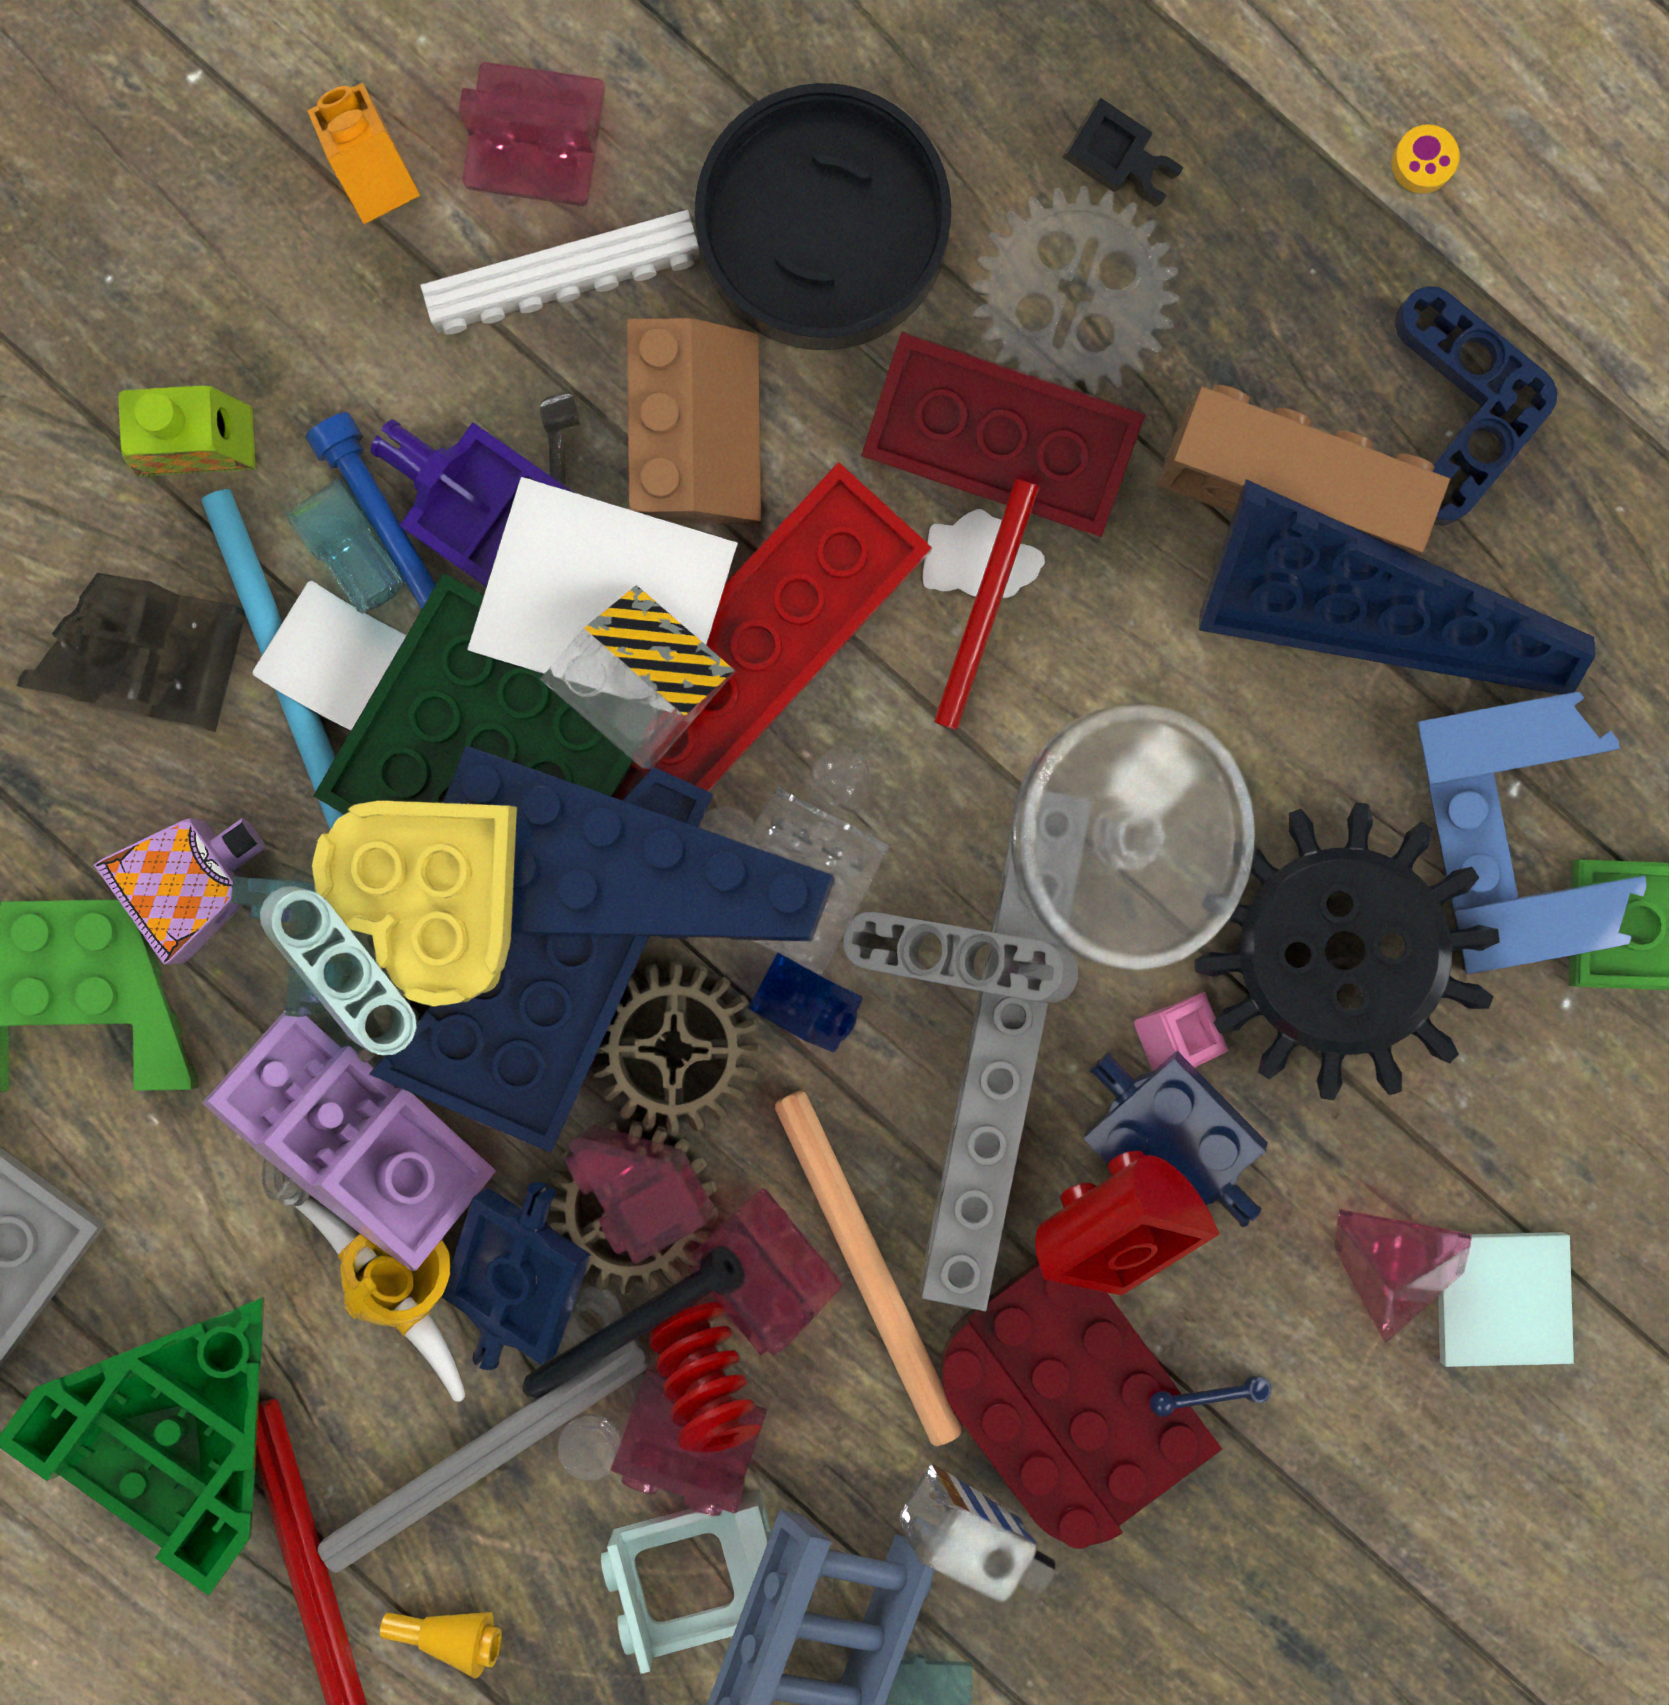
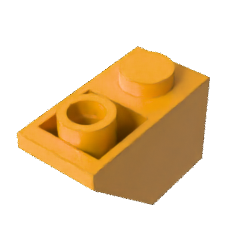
M363 82L352 88L349 86L336 87L321 96L317 106L307 110L325 155L363 224L420 196Z

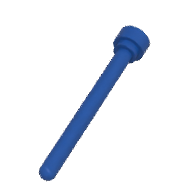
M349 412L331 416L309 430L305 438L319 461L326 460L330 468L339 469L422 610L436 583L404 529L399 526L400 522L360 455L364 449L359 441L363 435Z

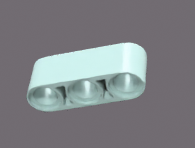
M296 886L281 887L273 891L263 902L260 911L261 925L266 935L347 1036L361 1047L382 1056L396 1054L405 1049L412 1041L416 1030V1017L411 1006L328 901L318 893ZM296 900H304L311 909L312 919L310 925L303 933L296 936H288L281 925L283 910ZM338 953H347L352 961L353 968L350 978L339 987H328L323 974L326 962ZM380 1005H388L393 1015L391 1028L380 1037L369 1038L365 1031L367 1015L372 1009Z

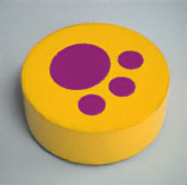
M1431 124L1414 127L1402 137L1393 151L1391 159L1393 174L1398 183L1411 192L1418 194L1435 192L1442 188L1457 170L1460 159L1459 147L1454 137L1442 127Z

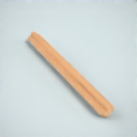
M800 1090L786 1095L775 1104L777 1115L931 1444L934 1446L947 1444L962 1434L961 1423L947 1400L942 1382L807 1094Z

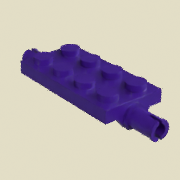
M392 419L381 428V431L401 447L397 449L376 435L370 448L371 454L375 457H380L414 481V489L417 491L413 507L399 526L486 588L520 478L524 477L573 492L473 422L457 444L447 450L442 447L435 450L403 428L398 421Z

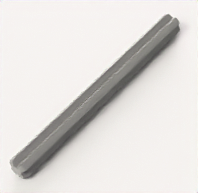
M638 1339L633 1340L563 1384L535 1399L324 1538L318 1546V1553L326 1567L333 1573H339L645 1371L649 1367L651 1360L643 1344Z

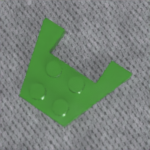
M119 900L1 902L0 1093L9 1091V1026L132 1024L134 1091L191 1090L198 1088V1077L194 1065H189L180 1039V1035L183 1034L176 1013L170 1010L159 978L163 975L155 952Z

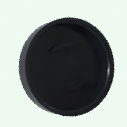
M814 83L790 87L770 94L753 103L728 124L715 141L702 167L695 198V222L703 263L717 293L735 315L752 329L779 343L810 350H836L862 345L877 339L904 322L920 306L935 284L942 268L951 224V197L946 172L941 159L930 139L909 115L893 103L869 91L841 84Z

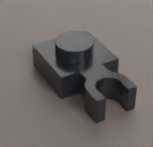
M1102 98L1093 104L1062 158L1113 192L1121 188L1126 178L1133 182L1138 195L1154 207L1162 204L1167 195L1152 185V171H1162L1166 176L1173 179L1184 168L1167 156H1152L1143 150L1153 133Z

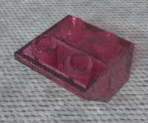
M598 1125L585 1129L568 1143L574 1154L566 1159L571 1175L585 1195L592 1191L595 1192L606 1212L605 1216L599 1218V1222L608 1242L617 1254L627 1250L634 1265L708 1223L714 1205L682 1149Z

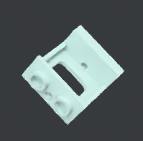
M761 1490L613 1529L607 1546L608 1552L601 1553L602 1571L609 1592L619 1590L625 1613L619 1615L617 1619L620 1640L626 1655L636 1654L641 1674L650 1672L654 1657L733 1636L772 1532ZM704 1533L715 1534L719 1538L734 1590L733 1600L726 1605L664 1622L655 1621L648 1612L636 1567V1555L649 1548Z

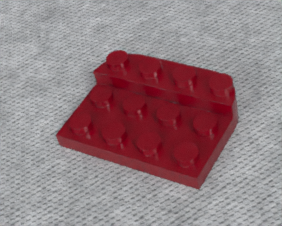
M1038 1261L990 1295L986 1311L970 1310L956 1322L949 1332L950 1336L942 1354L941 1376L944 1391L952 1410L1033 1521L1044 1532L1064 1542L1071 1548L1084 1549L1090 1545L1104 1543L1116 1538L1123 1533L1120 1528L1121 1524L1223 1450L1191 1406L1176 1408L1172 1414L1166 1417H1159L1151 1411L1150 1398L1154 1393L1166 1391L1172 1396L1182 1393L1110 1295L1106 1292L1044 1280Z

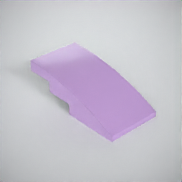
M295 1005L290 1006L205 1098L202 1104L303 1190L411 1271H416L469 1206L472 1198L482 1190L495 1174L496 1170L414 1094L401 1088H395L392 1084L369 1075L373 1067L367 1061L362 1062L358 1058V1053L351 1046L341 1048Z

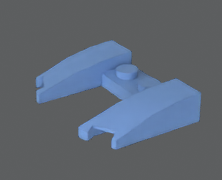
M1580 692L1465 712L1416 723L1446 877L1454 870L1473 867L1479 876V879L1467 894L1451 899L1456 930L1483 925L1496 928L1499 931L1500 942L1483 951L1460 950L1466 974L1561 958L1627 945L1630 942L1631 936L1619 933L1630 893L1644 896L1647 886L1644 875L1518 897L1494 773L1619 750V741L1611 730L1599 738L1574 707L1584 699Z

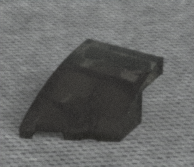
M97 573L79 596V602L74 611L65 616L52 632L57 641L35 670L25 669L18 679L17 687L112 711L216 732L245 619L244 609L233 604L181 596L151 581Z

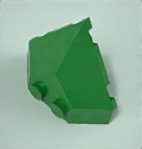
M265 1297L35 1387L0 1433V1449L46 1481L61 1476L161 1547L155 1558L209 1596L251 1538Z

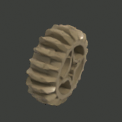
M679 961L671 963L670 981L668 982L662 981L661 972L655 964L645 968L649 987L643 989L639 981L631 976L625 989L631 998L627 1002L621 998L615 1011L618 1014L615 1019L611 1020L606 1031L610 1032L609 1039L602 1040L596 1053H608L609 1062L593 1067L591 1069L593 1078H602L612 1073L617 1082L606 1088L602 1093V1097L605 1101H610L623 1091L630 1098L619 1113L620 1117L628 1120L636 1112L638 1106L646 1109L647 1113L642 1121L643 1130L652 1131L658 1121L659 1114L667 1115L666 1128L668 1135L675 1136L680 1132L681 1115H688L694 1132H701L705 1129L703 1109L708 1107L713 1117L722 1122L728 1117L727 1109L720 1100L724 1094L738 1104H742L746 1099L747 1095L743 1089L733 1083L735 1077L746 1081H755L758 1071L752 1066L741 1064L742 1056L754 1057L761 1055L762 1045L755 1042L742 1043L741 1034L750 1033L758 1029V1020L756 1018H749L740 1023L737 1022L734 1013L742 1010L748 1004V999L741 995L727 1005L720 998L729 989L731 981L726 977H722L715 984L712 991L703 987L709 970L705 966L700 965L697 967L692 983L683 981L684 966ZM667 995L663 1026L658 1034L640 1036L639 1038L625 1037L628 1025L635 1013L651 999ZM686 996L698 1000L714 1012L722 1023L727 1039L704 1037L693 1031L688 1021ZM675 1015L677 1016V1031L680 1032L681 1042L692 1044V1047L708 1048V1050H695L691 1057L685 1054L681 1058L684 1064L676 1068V1080L674 1079V1064H671L670 1054L660 1052L659 1049H646L643 1047L656 1046L660 1039L665 1042L670 1039L667 1032L675 1028ZM625 1057L649 1060L657 1065L662 1074L665 1098L650 1093L637 1082L629 1070ZM727 1059L726 1067L720 1080L712 1088L699 1096L684 1099V1085L686 1084L687 1072L691 1064L702 1060Z
M634 1120L631 1123L629 1139L623 1140L621 1128L617 1122L608 1123L605 1127L608 1144L605 1146L597 1135L591 1131L582 1137V1142L589 1157H585L579 1151L572 1148L568 1149L564 1153L563 1159L575 1173L571 1174L566 1171L556 1170L550 1178L551 1183L567 1192L566 1195L556 1194L550 1207L551 1211L565 1212V1217L558 1218L548 1225L559 1234L568 1232L571 1242L591 1254L584 1275L587 1274L592 1265L602 1270L596 1280L597 1289L604 1291L612 1280L613 1274L620 1275L621 1293L628 1296L634 1290L636 1276L642 1275L644 1287L648 1293L657 1292L659 1289L657 1270L662 1269L672 1283L679 1282L683 1277V1273L676 1260L677 1257L689 1265L697 1266L702 1255L690 1241L711 1244L714 1237V1232L710 1228L699 1224L698 1220L716 1219L719 1215V1206L712 1203H700L699 1198L714 1193L717 1190L716 1181L714 1179H707L696 1183L693 1177L707 1166L708 1162L705 1157H697L686 1165L680 1157L686 1153L691 1141L686 1137L681 1138L672 1151L662 1146L668 1136L667 1128L662 1124L654 1132L652 1141L643 1140L645 1131L642 1128L643 1120ZM622 1156L643 1157L661 1165L668 1173L649 1182H640L633 1179L624 1167L619 1168L614 1158ZM596 1168L604 1180L601 1185L608 1197V1207L605 1212L586 1225L582 1213V1194L589 1175ZM680 1189L685 1206L684 1223L680 1234L668 1245L661 1234L663 1228L657 1218V1206L666 1200L670 1194ZM654 1191H659L651 1197L647 1203L648 1205L641 1212L642 1215L647 1217L645 1222L643 1220L639 1221L634 1214H631L625 1218L620 1216L611 1223H607L614 1217L624 1200L618 1197L620 1192L626 1193L631 1200H634L640 1196L645 1198ZM616 1233H625L632 1236L641 1248L646 1247L651 1255L641 1257L623 1256L608 1250L598 1241L600 1239L604 1240Z

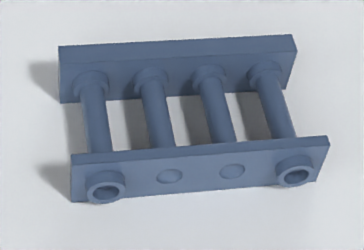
M780 1509L707 1705H771L775 1700L800 1705H885L922 1603L930 1591L937 1562L907 1537L897 1534L894 1536L885 1561L829 1550L832 1541L802 1514ZM824 1576L874 1586L875 1590L863 1622L807 1612L806 1609L817 1580ZM800 1638L853 1648L840 1683L784 1674L783 1671L794 1642Z

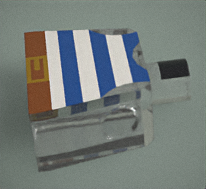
M932 1463L929 1464L898 1516L919 1561L1000 1602L1008 1600L1017 1585L1036 1595L1041 1594L1053 1577L1055 1560L1037 1550L1038 1544L1021 1518Z

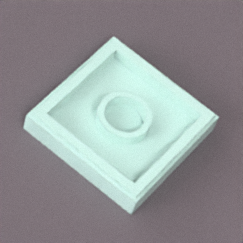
M1563 1232L1436 1235L1441 1364L1445 1367L1574 1364L1570 1235Z

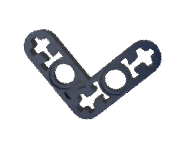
M1427 286L1417 289L1399 307L1395 318L1397 334L1405 345L1480 405L1432 463L1435 466L1434 473L1450 479L1453 478L1459 469L1470 475L1460 483L1452 494V499L1458 504L1457 507L1449 503L1442 509H1439L1434 525L1444 526L1456 522L1471 511L1552 413L1557 403L1558 392L1555 382L1547 372L1453 295L1440 287ZM1430 305L1438 312L1434 320L1437 327L1430 326L1425 331H1422L1415 325L1420 316L1415 309L1422 312ZM1458 325L1464 332L1449 344L1446 352L1443 351L1438 345ZM1475 342L1487 348L1492 358L1488 373L1476 375L1464 369L1459 358L1460 350L1464 344ZM1526 385L1530 386L1536 392L1531 399L1532 404L1536 408L1529 406L1519 413L1510 424L1501 419L1500 417L1517 400L1518 395L1513 389L1519 391ZM1486 430L1493 433L1499 440L1500 455L1495 462L1481 463L1470 454L1468 444L1473 432ZM1451 457L1453 458L1456 464L1450 463L1449 460ZM1473 477L1479 479V483H1478V484L1475 482V480H1474Z

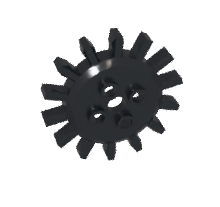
M1356 802L1347 818L1348 842L1343 848L1321 850L1315 839L1313 822L1302 809L1289 812V834L1297 845L1299 858L1279 870L1267 861L1259 848L1242 841L1234 849L1239 863L1244 870L1254 875L1262 884L1251 905L1236 903L1225 895H1205L1201 904V908L1214 919L1230 921L1242 927L1240 950L1232 953L1209 952L1194 959L1195 971L1200 974L1217 977L1232 972L1242 973L1249 992V996L1244 1001L1224 1008L1213 1022L1220 1034L1238 1031L1249 1020L1263 1015L1278 1030L1276 1040L1262 1054L1258 1073L1268 1079H1271L1285 1068L1290 1053L1297 1045L1300 1044L1320 1051L1322 1065L1316 1081L1321 1099L1335 1100L1343 1084L1341 1066L1345 1055L1368 1053L1375 1065L1376 1080L1390 1096L1402 1092V1072L1394 1061L1391 1050L1393 1044L1398 1043L1410 1034L1416 1036L1425 1045L1431 1056L1450 1064L1459 1053L1451 1037L1438 1030L1429 1018L1440 999H1451L1467 1009H1489L1494 997L1479 984L1464 983L1450 976L1453 952L1457 950L1483 951L1500 942L1499 931L1496 928L1477 925L1462 930L1450 929L1442 906L1447 901L1467 894L1476 883L1479 876L1474 868L1468 867L1454 870L1440 883L1428 887L1412 871L1416 859L1429 847L1433 828L1423 822L1418 823L1405 834L1400 849L1393 857L1370 851L1368 848V836L1373 825L1370 806L1366 803ZM1342 892L1352 899L1353 909L1347 916L1336 917L1328 911L1327 900L1334 893ZM1340 932L1355 934L1364 945L1365 954L1362 962L1350 970L1335 968L1329 963L1325 955V947L1328 940ZM1389 933L1398 934L1405 942L1404 953L1395 959L1385 957L1379 949L1380 939ZM1293 943H1303L1311 950V960L1302 968L1292 967L1286 961V950ZM1345 984H1355L1363 992V1002L1356 1009H1345L1337 1000V992Z

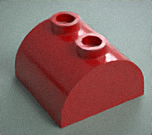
M1130 1151L1115 1157L1109 1162L1108 1169L1111 1177L1098 1186L1093 1183H1081L1068 1188L1060 1195L1063 1209L1039 1225L1035 1236V1248L1044 1280L1122 1296L1220 1234L1203 1199L1180 1171L1159 1157L1145 1155L1141 1151Z

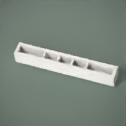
M684 210L421 284V289L430 321L438 333L444 331V334H456L466 330L468 324L482 321L484 324L495 323L504 319V314L520 310L521 313L534 312L543 307L542 303L557 299L558 302H570L578 299L581 296V292L596 289L597 292L609 291L616 288L620 281L631 278L634 281L648 280L656 276V271L670 267L674 271L687 269L694 265L695 260L701 259L689 211Z

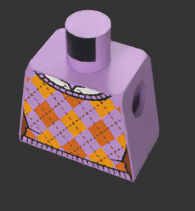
M189 818L101 859L94 866L164 965L183 964L254 894L253 887L239 867L266 847L257 831L244 818H241L217 836L204 820Z

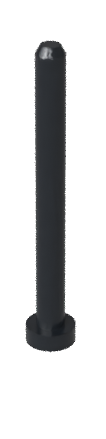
M719 1245L708 1251L701 1257L700 1269L528 1374L522 1384L523 1392L528 1397L539 1398L712 1292L722 1296L734 1292L742 1287L745 1281V1273L741 1261L726 1246Z

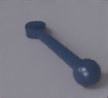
M1251 1376L1244 1382V1385L1173 1396L1166 1391H1158L1150 1398V1408L1157 1416L1166 1417L1172 1414L1176 1408L1246 1398L1251 1402L1263 1403L1270 1398L1272 1388L1269 1381L1264 1377Z

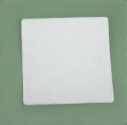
M309 581L255 666L253 675L303 706L352 730L405 639L406 634L378 621L315 582Z

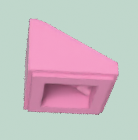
M1206 992L1144 1015L1134 1021L1135 1029L1152 1071L1156 1070L1177 1050L1194 1068L1229 1051L1222 1033H1219L1213 1023L1216 1017Z

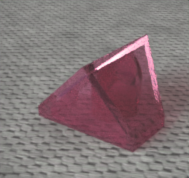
M1339 1209L1334 1248L1385 1343L1464 1273L1472 1234Z

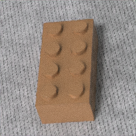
M1214 385L1212 390L1202 386L1182 414L1156 486L1234 514L1243 485L1247 479L1410 554L1419 556L1424 552L1450 482V478L1433 472L1435 466L1431 462L1410 454H1397L1396 458L1377 452L1372 450V441L1353 432L1336 431L1335 435L1310 427L1312 420L1302 413L1286 408H1275L1272 413L1249 404L1250 397L1244 392L1224 385Z

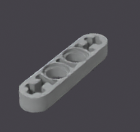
M863 912L855 916L847 925L844 933L846 956L854 965L862 969L1042 1003H1058L1066 999L1074 990L1078 980V965L1070 951L1060 945L1044 941L877 912ZM870 934L899 939L897 952L868 947ZM935 934L942 944V955L935 967L927 970L920 963L918 957L919 947L925 937ZM992 944L999 955V965L992 977L982 980L975 972L974 958L982 946ZM1020 961L1038 965L1046 964L1054 967L1053 979L1041 980L1035 977L1019 975Z

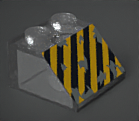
M635 585L583 628L540 680L640 767L651 770L736 671L640 587Z

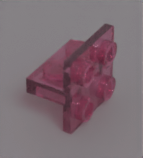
M483 62L479 67L476 90L462 88L459 115L469 134L462 177L464 186L469 190L585 206L589 200L605 95L604 82L601 79Z
M764 1188L752 1195L735 1213L712 1229L708 1235L709 1237L702 1244L694 1242L691 1249L694 1250L693 1257L698 1262V1265L692 1266L687 1264L693 1272L700 1269L701 1257L719 1245L728 1247L737 1255L745 1273L743 1286L726 1296L712 1292L711 1295L717 1302H721L727 1315L760 1356L767 1351L772 1355H777L786 1349L842 1287L841 1281L830 1269L827 1262L817 1253L789 1218L785 1210L780 1207Z

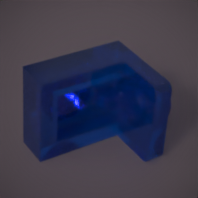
M777 952L748 1009L808 1043L830 1052H835L841 1041L852 1032L857 1020V1010L863 998L861 995Z

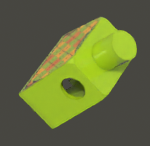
M212 386L134 389L119 392L121 453L135 476L256 470L253 407ZM217 422H224L225 424L223 438L219 433Z

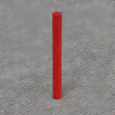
M1015 479L934 722L958 730L1040 486Z

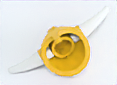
M299 1192L292 1193L289 1198L290 1203L321 1231L338 1254V1258L341 1261L340 1272L344 1303L348 1314L353 1319L357 1318L377 1326L396 1327L401 1335L407 1337L426 1358L445 1385L452 1399L456 1402L462 1401L465 1397V1391L456 1364L430 1312L443 1295L450 1276V1255L443 1240H440L416 1271H411L320 1202Z

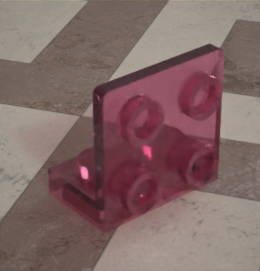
M647 1368L610 1470L623 1475L621 1482L636 1491L646 1494H658L661 1488L684 1496L685 1505L700 1513L711 1516H720L723 1510L737 1513L742 1499L745 1475L759 1433L739 1446L721 1451L693 1453L683 1450L677 1440L678 1434L683 1427L675 1425L670 1416L671 1408L675 1402L669 1401L663 1392L664 1382L668 1378L662 1377L658 1371ZM755 1405L752 1412L739 1419L741 1425L759 1424L762 1427L767 1409Z

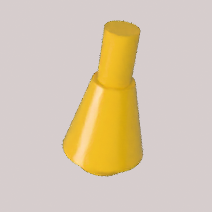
M387 1612L381 1623L380 1637L382 1639L416 1645L419 1650L477 1679L485 1667L492 1668L496 1663L501 1647L502 1630L499 1627H494L492 1612L429 1616L425 1619Z

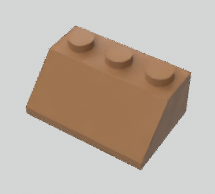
M694 318L627 319L629 510L678 525L761 523L759 334Z

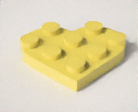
M374 801L356 804L348 808L350 812L339 817L328 833H322L318 839L312 862L316 893L328 901L350 930L373 935L375 957L378 966L386 969L393 984L406 993L404 996L407 999L430 1006H442L468 1002L481 993L491 991L497 985L500 973L505 967L511 942L517 807Z

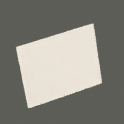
M521 477L467 650L684 716L584 628L637 585L706 645L738 543Z

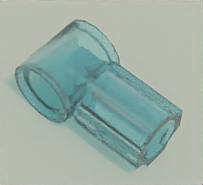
M340 478L335 479L285 513L302 542L316 559L324 561L359 613L363 614L383 605L396 596L397 592L406 585L400 575L401 573L368 528L371 526V523L358 501Z

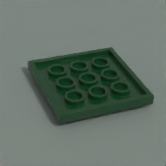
M443 572L313 797L342 814L350 812L348 808L353 805L374 801L443 803L465 746H469L615 798L665 711L467 650L484 595Z

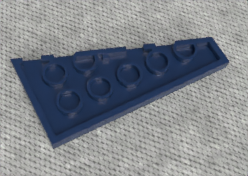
M1247 479L1243 485L1199 617V631L1559 695L1576 691L1595 658V641L1593 636Z
M465 746L443 803L517 807L511 933L524 934L525 936L626 938L627 936H661L662 938L671 939L709 937L730 938L732 940L812 941L835 882L832 874L469 746Z
M653 767L622 801L699 827L713 794ZM511 933V942L505 967L500 973L497 985L491 991L481 993L468 1002L431 1006L416 1022L413 1039L407 1047L396 1054L385 1055L371 1070L369 1075L552 1153L649 936H627V938L525 936L524 934Z

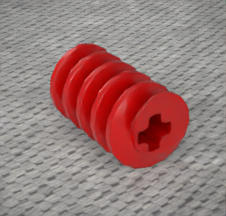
M709 1302L684 1309L658 1325L650 1333L649 1337L651 1349L655 1353L660 1354L656 1361L657 1371L662 1377L668 1378L663 1386L664 1396L669 1401L675 1402L670 1412L671 1420L675 1425L683 1427L677 1438L679 1446L683 1450L693 1453L715 1452L739 1446L752 1439L762 1428L759 1424L741 1425L739 1420L752 1412L755 1405L751 1399L733 1400L732 1394L744 1388L748 1382L744 1375L726 1376L725 1370L736 1364L740 1357L736 1350L718 1351L717 1346L729 1340L733 1335L731 1328L728 1326L711 1327L710 1322L716 1320L725 1312L721 1302Z

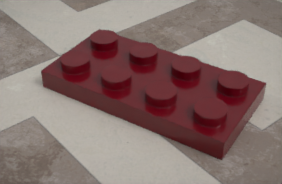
M902 331L861 456L1004 505L1008 503L1015 479L1040 486L1031 514L1102 537L1145 418V413Z

